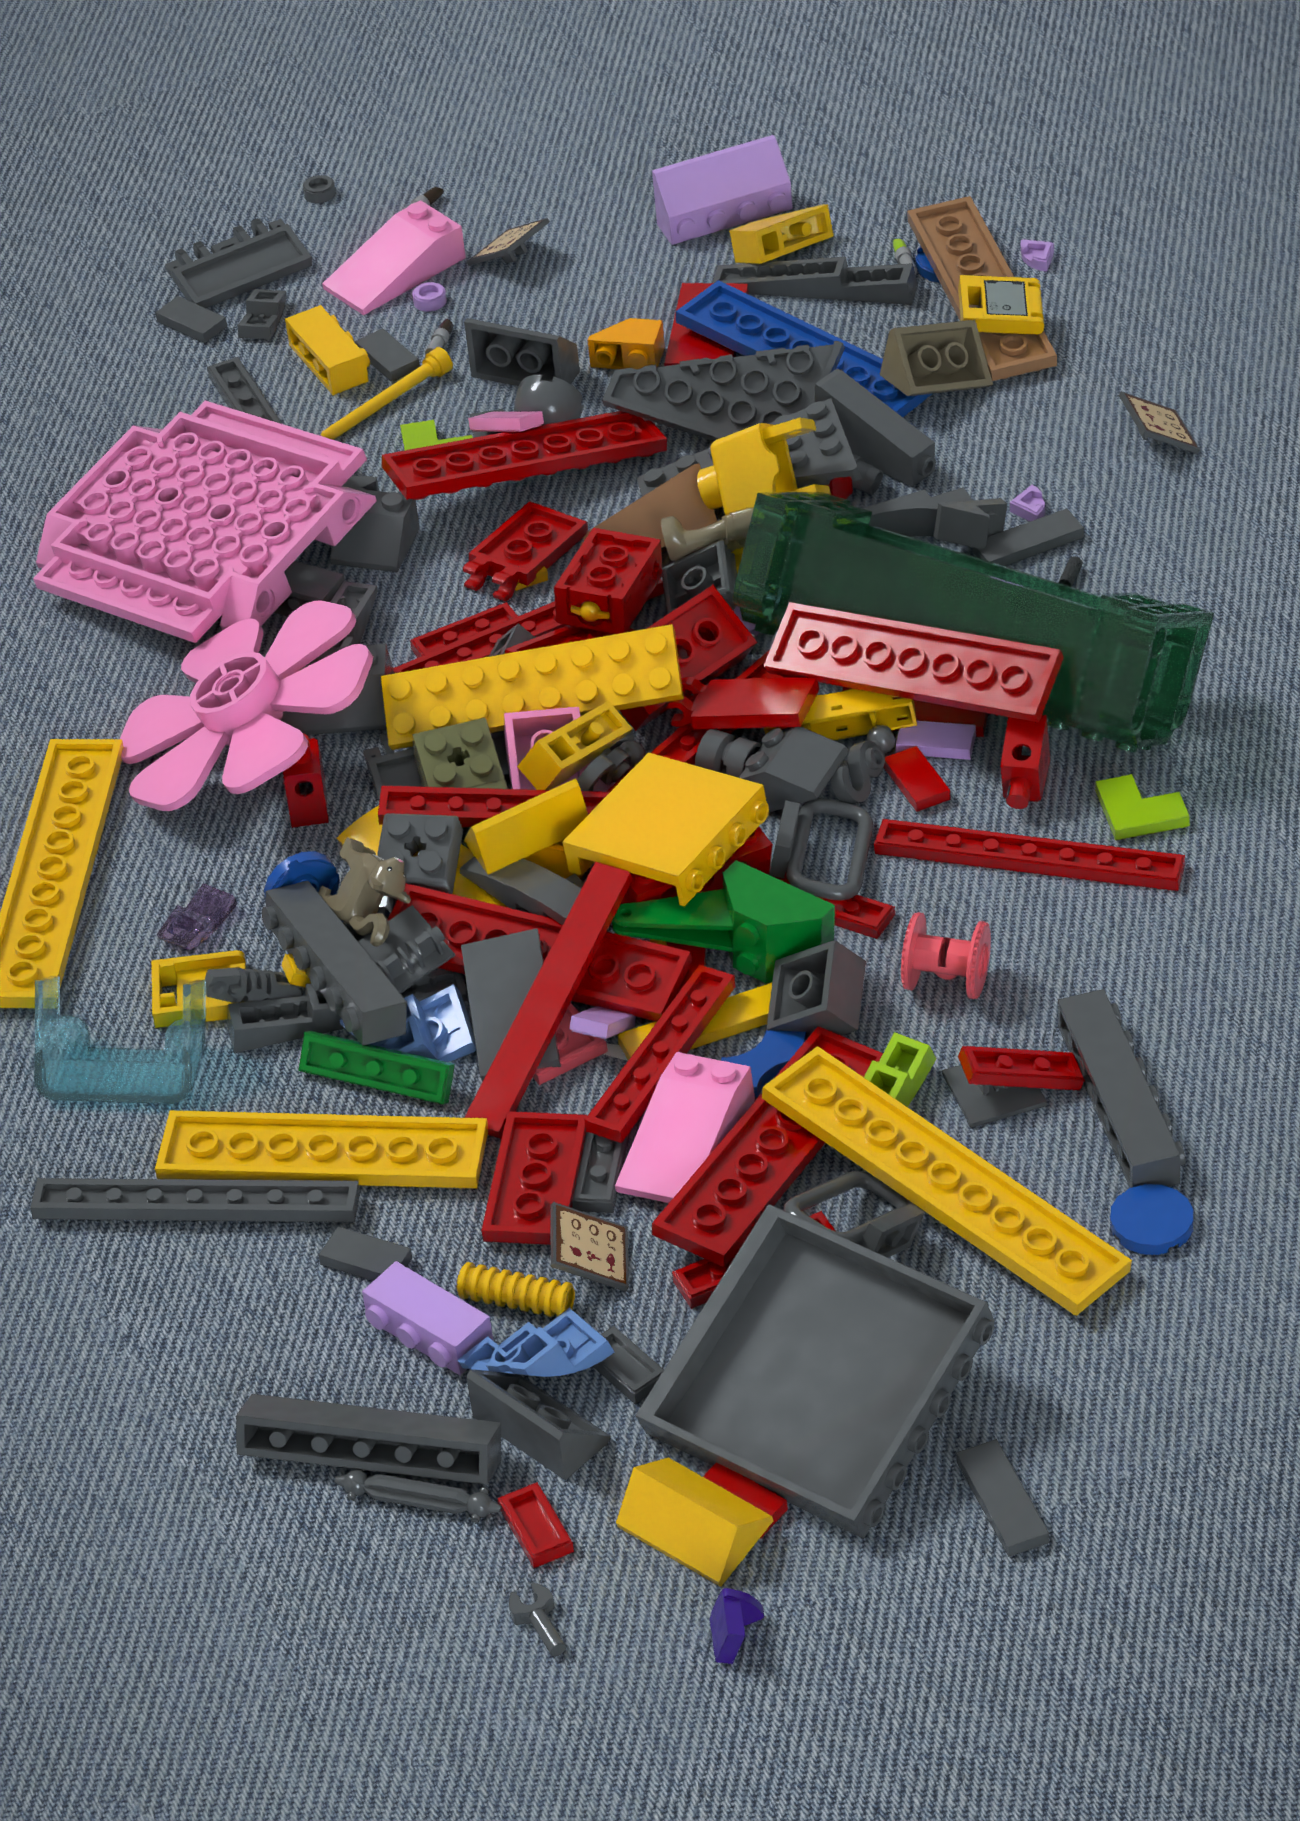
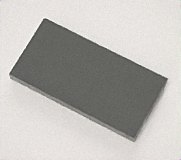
M538 928L461 945L482 1082L544 963ZM556 1032L537 1069L561 1067Z

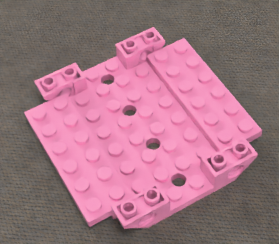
M206 400L191 415L179 412L164 429L133 425L47 513L36 560L37 566L42 569L33 580L37 589L193 643H197L221 616L220 627L222 630L238 621L249 618L256 619L262 626L292 593L284 571L313 540L336 546L377 502L374 495L349 487H342L367 460L363 449Z

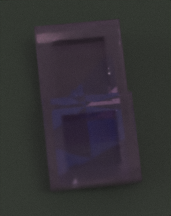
M203 883L186 908L180 905L175 907L156 935L163 941L190 951L212 935L238 903L233 895Z

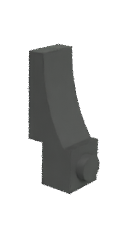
M964 487L930 497L924 489L859 509L861 538L868 545L903 537H934L938 503L971 501L972 498Z

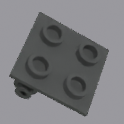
M413 905L388 921L390 930L387 939L382 945L376 947L370 943L372 933L358 941L399 993H402L455 956V953L443 941L445 936L437 926L432 928Z

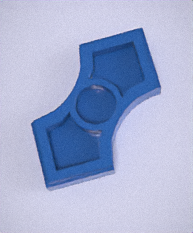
M766 1030L764 1038L755 1048L738 1056L722 1057L721 1061L750 1066L754 1096L759 1097L762 1087L776 1077L806 1041V1032Z

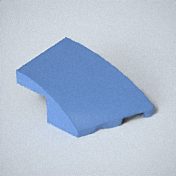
M454 984L420 1002L413 994L405 997L404 999L407 1001L406 1034L370 1044L444 1062L467 1056L476 1051L474 1032L461 992ZM339 1020L342 1027L346 1030L343 1020Z
M568 1308L543 1329L541 1327L535 1328L528 1322L499 1345L487 1336L457 1361L464 1369L551 1377L585 1370L602 1362L615 1352L608 1340L571 1308Z

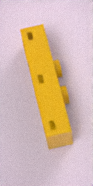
M850 689L817 695L801 727L831 740H839L867 735L869 730L876 725H885L891 730L917 726L913 699L900 698L893 700L896 696ZM908 717V719L905 720H897L899 718ZM776 727V728H780V729L782 730V729H785V728H788V727ZM764 728L765 735L775 728ZM843 728H847V729H848V730H843V731H838V732H837L838 729H843Z

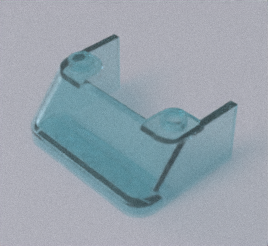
M49 976L35 980L34 1081L37 1091L46 1099L64 1101L174 1104L186 1099L192 1092L205 1045L206 980H195L183 984V1019L173 1022L168 1027L165 1034V1050L90 1047V1031L85 1021L77 1016L60 1015V976Z

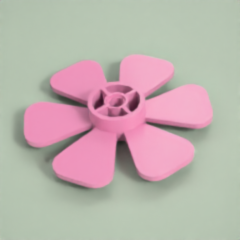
M312 601L300 606L286 619L265 658L259 653L264 635L263 628L256 619L250 618L232 624L191 650L181 664V670L190 681L196 683L190 697L157 695L147 699L133 710L121 734L120 739H122L124 746L121 759L126 764H135L184 740L142 770L134 778L129 788V793L133 800L140 805L160 811H173L188 804L202 788L225 745L230 747L222 775V783L232 794L246 793L299 761L307 750L308 740L299 729L281 721L283 712L333 714L341 711L358 698L371 668L373 656L367 646L354 644L302 669L343 640L352 631L356 623V617L352 610L347 606L326 601Z

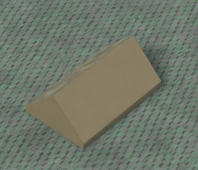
M975 320L900 327L889 331L880 376L905 395L915 396L985 388L993 385Z

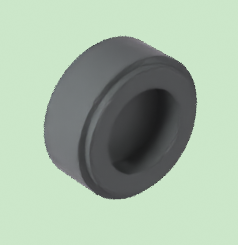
M325 175L308 178L303 183L304 198L311 203H324L333 199L336 194L334 180Z

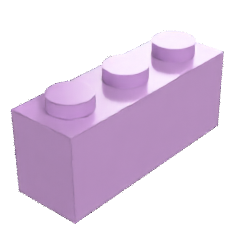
M397 1261L362 1291L365 1316L373 1327L379 1330L384 1329L397 1337L406 1347L419 1350L430 1357L439 1367H447L458 1375H462L467 1369L462 1368L457 1360L487 1336L493 1340L490 1316Z

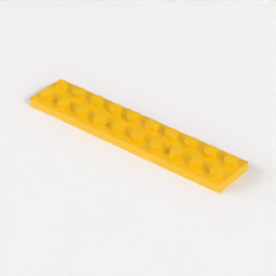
M50 739L0 911V1008L55 1009L122 761L121 754L124 747L122 739Z
M818 1046L762 1087L763 1100L1075 1316L1086 1309L1131 1270L1132 1260Z

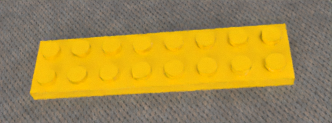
M672 624L381 676L388 745L391 750L413 747V734L481 718H486L490 733L504 731V713L579 707L580 716L607 701L618 711L684 699L675 629Z
M170 1110L155 1172L157 1179L358 1181L359 1185L477 1189L488 1135L487 1118Z

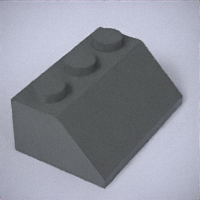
M470 318L464 321L471 377L519 386L525 377L543 375L541 380L552 382L553 377H557L572 384L580 372L577 344L561 336Z
M386 644L365 645L373 656V662L361 693L351 705L333 714L284 711L281 721L299 729L306 735L386 730L381 676L393 674L394 672ZM331 647L302 669L345 647Z

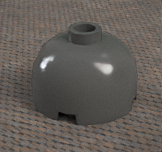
M543 375L528 376L520 382L516 392L514 412L542 411L544 421L542 425L581 417L584 405L581 404L583 397L572 384L557 377H553L552 382L541 380Z

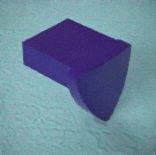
M724 1588L720 1592L709 1618L715 1662L733 1664L745 1638L744 1626L764 1618L763 1605L750 1594L730 1588Z

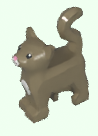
M347 837L339 854L347 862L350 870L341 882L337 894L330 895L331 889L321 886L318 893L337 917L352 926L357 934L364 936L372 933L370 943L378 947L385 942L390 930L389 922L383 913H377L383 896L395 898L404 903H410L411 898L404 891L407 880L404 872V861L397 857L384 860L375 855L374 850L365 847L362 842Z

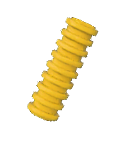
M466 1262L462 1266L457 1278V1292L461 1299H468L470 1296L472 1301L479 1302L483 1299L485 1304H492L495 1301L497 1306L504 1307L507 1304L509 1309H516L519 1306L521 1311L528 1312L532 1309L534 1314H541L544 1311V1314L548 1317H553L555 1314L558 1317L568 1308L572 1309L574 1305L575 1289L571 1282H564L561 1285V1282L556 1279L549 1282L546 1277H540L537 1280L535 1275L528 1274L524 1277L522 1272H515L512 1275L510 1270L503 1269L500 1272L497 1267H490L488 1270L486 1265L479 1264L475 1267L473 1262Z

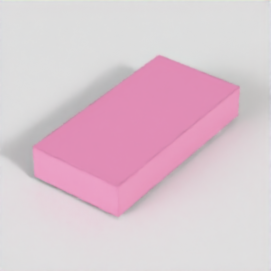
M542 411L488 412L468 418L470 430L473 432H521L544 424Z

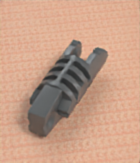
M247 968L209 969L202 986V990L207 997L231 1003L303 996L299 986L289 984L285 973L273 972L271 970L262 971L260 969L252 970Z

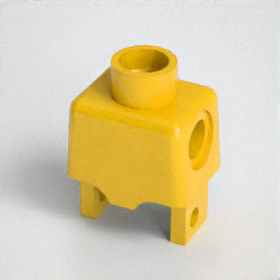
M796 418L777 425L759 423L712 442L710 451L713 466L700 469L697 475L698 489L704 504L711 510L723 507L725 515L747 508H759L764 517L770 519L801 512V505L831 497L830 488L825 485L813 484L797 489L786 440L816 431L814 420Z

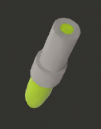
M894 239L893 248L898 264L913 263L916 275L917 268L910 249L907 248L902 239Z

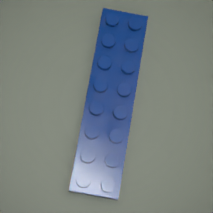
M719 280L676 311V323L744 356L755 355L756 351L779 348L794 349L802 345L816 347L832 345L834 341L842 342L845 349L836 369L845 372L901 417L907 415L932 395H905L880 376L882 358Z

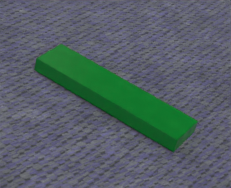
M307 1031L304 1032L298 1071L444 1105L449 1103L455 1064L370 1044L362 1046L357 1041Z

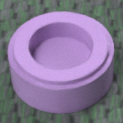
M434 282L420 284L412 293L414 306L420 311H436L442 308L447 301L445 288Z

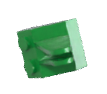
M735 860L723 872V889L697 893L685 906L679 905L678 896L620 904L612 921V929L614 933L628 937L647 938L728 951L734 969L764 983L773 982L775 960L834 941L835 905Z

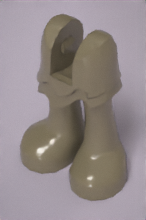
M752 507L731 512L729 515L722 516L721 520L696 530H685L680 521L674 516L662 518L661 527L668 554L671 560L676 562L719 541H724V545L731 549V553L736 549L765 541L771 534L770 523L759 508Z

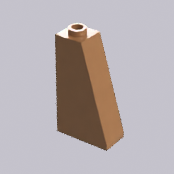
M694 464L594 528L661 539V552H665L667 548L662 534V518L676 517L685 530H696L717 522L714 510L709 509L700 496L697 483V475L701 469L700 464ZM590 529V530L586 533V535L583 537L584 541H585V539L587 538V536L589 535V533L591 532L592 529Z

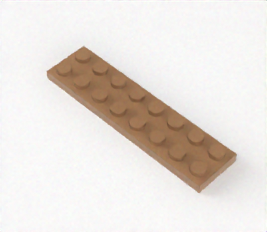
M971 196L907 211L908 223L960 321L958 293L960 275L1014 277ZM981 294L979 305H969V308H982ZM1044 331L1041 334L979 332L992 381L1057 366V354Z

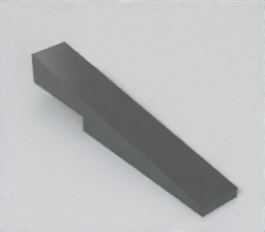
M846 257L774 261L762 264L718 265L712 283L719 280L723 283L748 284L749 294L906 305H912L918 287L913 263L848 268Z
M445 969L432 971L400 993L403 998L413 994L420 1002L454 984L461 992L463 1002L468 999V992L462 973ZM306 984L305 996L228 1004L227 1028L234 1053L301 1039L304 1037V1032L307 1031L323 1034L344 1029L340 1024L339 1020L341 1018L335 1011L330 1010L324 996L319 990L316 991L312 984Z

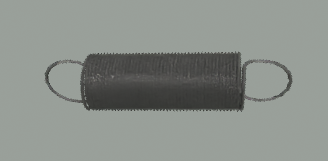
M1071 556L1058 582L1061 589L1069 590L1070 592L1083 565L1079 557Z

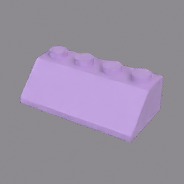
M774 135L652 170L657 225L671 245L792 209L791 182Z

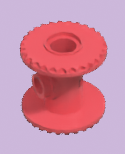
M914 913L906 930L902 950L901 979L904 989L914 990L921 971L933 972L945 980H951L957 976L966 977L967 997L973 1000L978 999L982 993L989 966L991 949L989 924L985 921H979L971 941L927 935L924 913Z

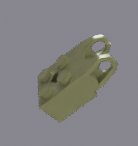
M486 718L413 734L414 760L422 787L507 789Z

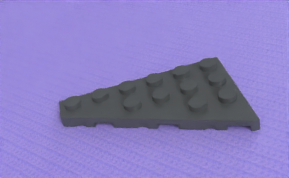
M834 341L832 345L816 347L802 345L794 349L756 351L755 355L740 357L725 355L717 359H694L680 361V364L657 367L656 365H648L641 369H618L614 371L602 402L604 406L715 441L759 423L769 424L782 415H791L814 403L815 383L836 370L845 347L842 342Z
M831 398L825 401L814 402L803 410L791 415H782L774 422L769 423L777 425L796 418L812 419L815 422L816 431L786 439L797 488L813 484L829 485L830 480L839 477L851 476L853 482L862 479ZM710 447L693 455H685L672 464L662 468L651 469L644 475L637 477L642 497L694 464L699 463L701 469L713 466Z

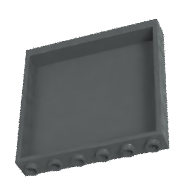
M768 1204L635 1416L646 1434L712 1466L717 1462L781 1496L788 1503L864 1539L869 1529L875 1527L880 1522L885 1510L884 1504L892 1491L898 1490L903 1484L907 1474V1466L915 1453L919 1454L926 1446L929 1430L936 1418L942 1417L947 1411L951 1401V1393L957 1383L963 1381L970 1373L973 1357L980 1345H985L990 1340L994 1331L995 1320L987 1302Z

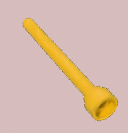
M436 347L425 355V359L420 367L323 430L321 436L335 440L429 376L442 377L453 369L451 357L443 348Z

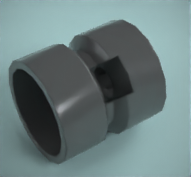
M710 729L702 737L698 746L695 766L739 778L747 767L745 765L746 761L758 751L762 744L741 737L736 739L733 734Z

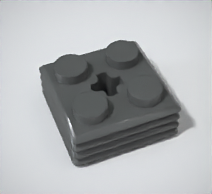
M719 541L662 568L666 615L712 585L715 586L732 610L741 603L735 554L731 553V549H728L727 545H724V541Z
M387 813L383 819L377 856L384 860L392 857L403 860L404 872L407 878L406 883L452 894L462 840V825L457 816Z

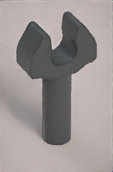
M533 1582L531 1587L535 1603L530 1605L523 1604L516 1592H511L509 1610L513 1623L515 1625L532 1624L550 1655L554 1657L561 1655L566 1650V1645L547 1615L555 1608L553 1595L550 1590Z

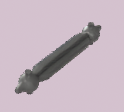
M356 1469L346 1475L335 1477V1483L345 1489L348 1493L347 1498L352 1501L356 1499V1496L366 1493L374 1500L452 1514L468 1511L472 1515L471 1521L478 1523L480 1518H484L491 1513L501 1512L502 1508L501 1505L492 1501L488 1495L489 1490L486 1488H480L479 1492L470 1496L461 1488L381 1474L367 1477L364 1473L365 1470Z

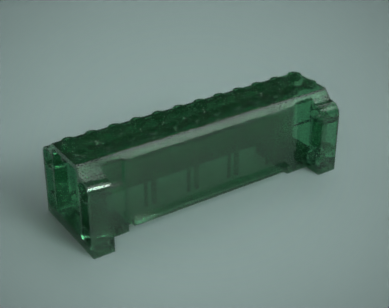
M824 492L757 493L733 591V603L735 606L740 607L742 620L755 624V631L775 635L776 631L778 632L789 602L1060 649L1064 659L1042 715H1047L1048 726L1061 730H1069L1071 726L1082 730L1081 736L1087 739L1103 741V737L1116 741V748L1137 752V748L1151 750L1152 746L1166 744L1174 730L1179 728L1184 722L1190 706L1214 612L1185 603L1170 604L1138 593L1102 594V596L886 529L869 526L872 511L850 505V500Z

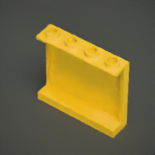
M648 752L564 839L562 843L568 870L571 873L582 876L594 862L626 870L633 874L676 886L679 905L685 906L702 890L709 879L723 867L734 852L745 843L746 839L758 826L765 822L769 816V806L766 801L763 784Z

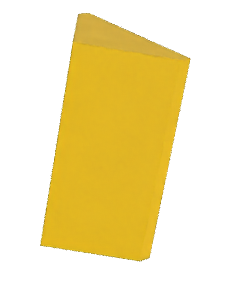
M575 778L470 828L464 841L488 875L564 840L588 816L577 779Z
M668 1457L633 1467L616 1524L623 1531L722 1587L774 1520L766 1512Z

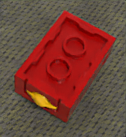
M593 528L554 586L556 623L575 626L576 628L603 631L608 634L626 633L662 577L661 539Z

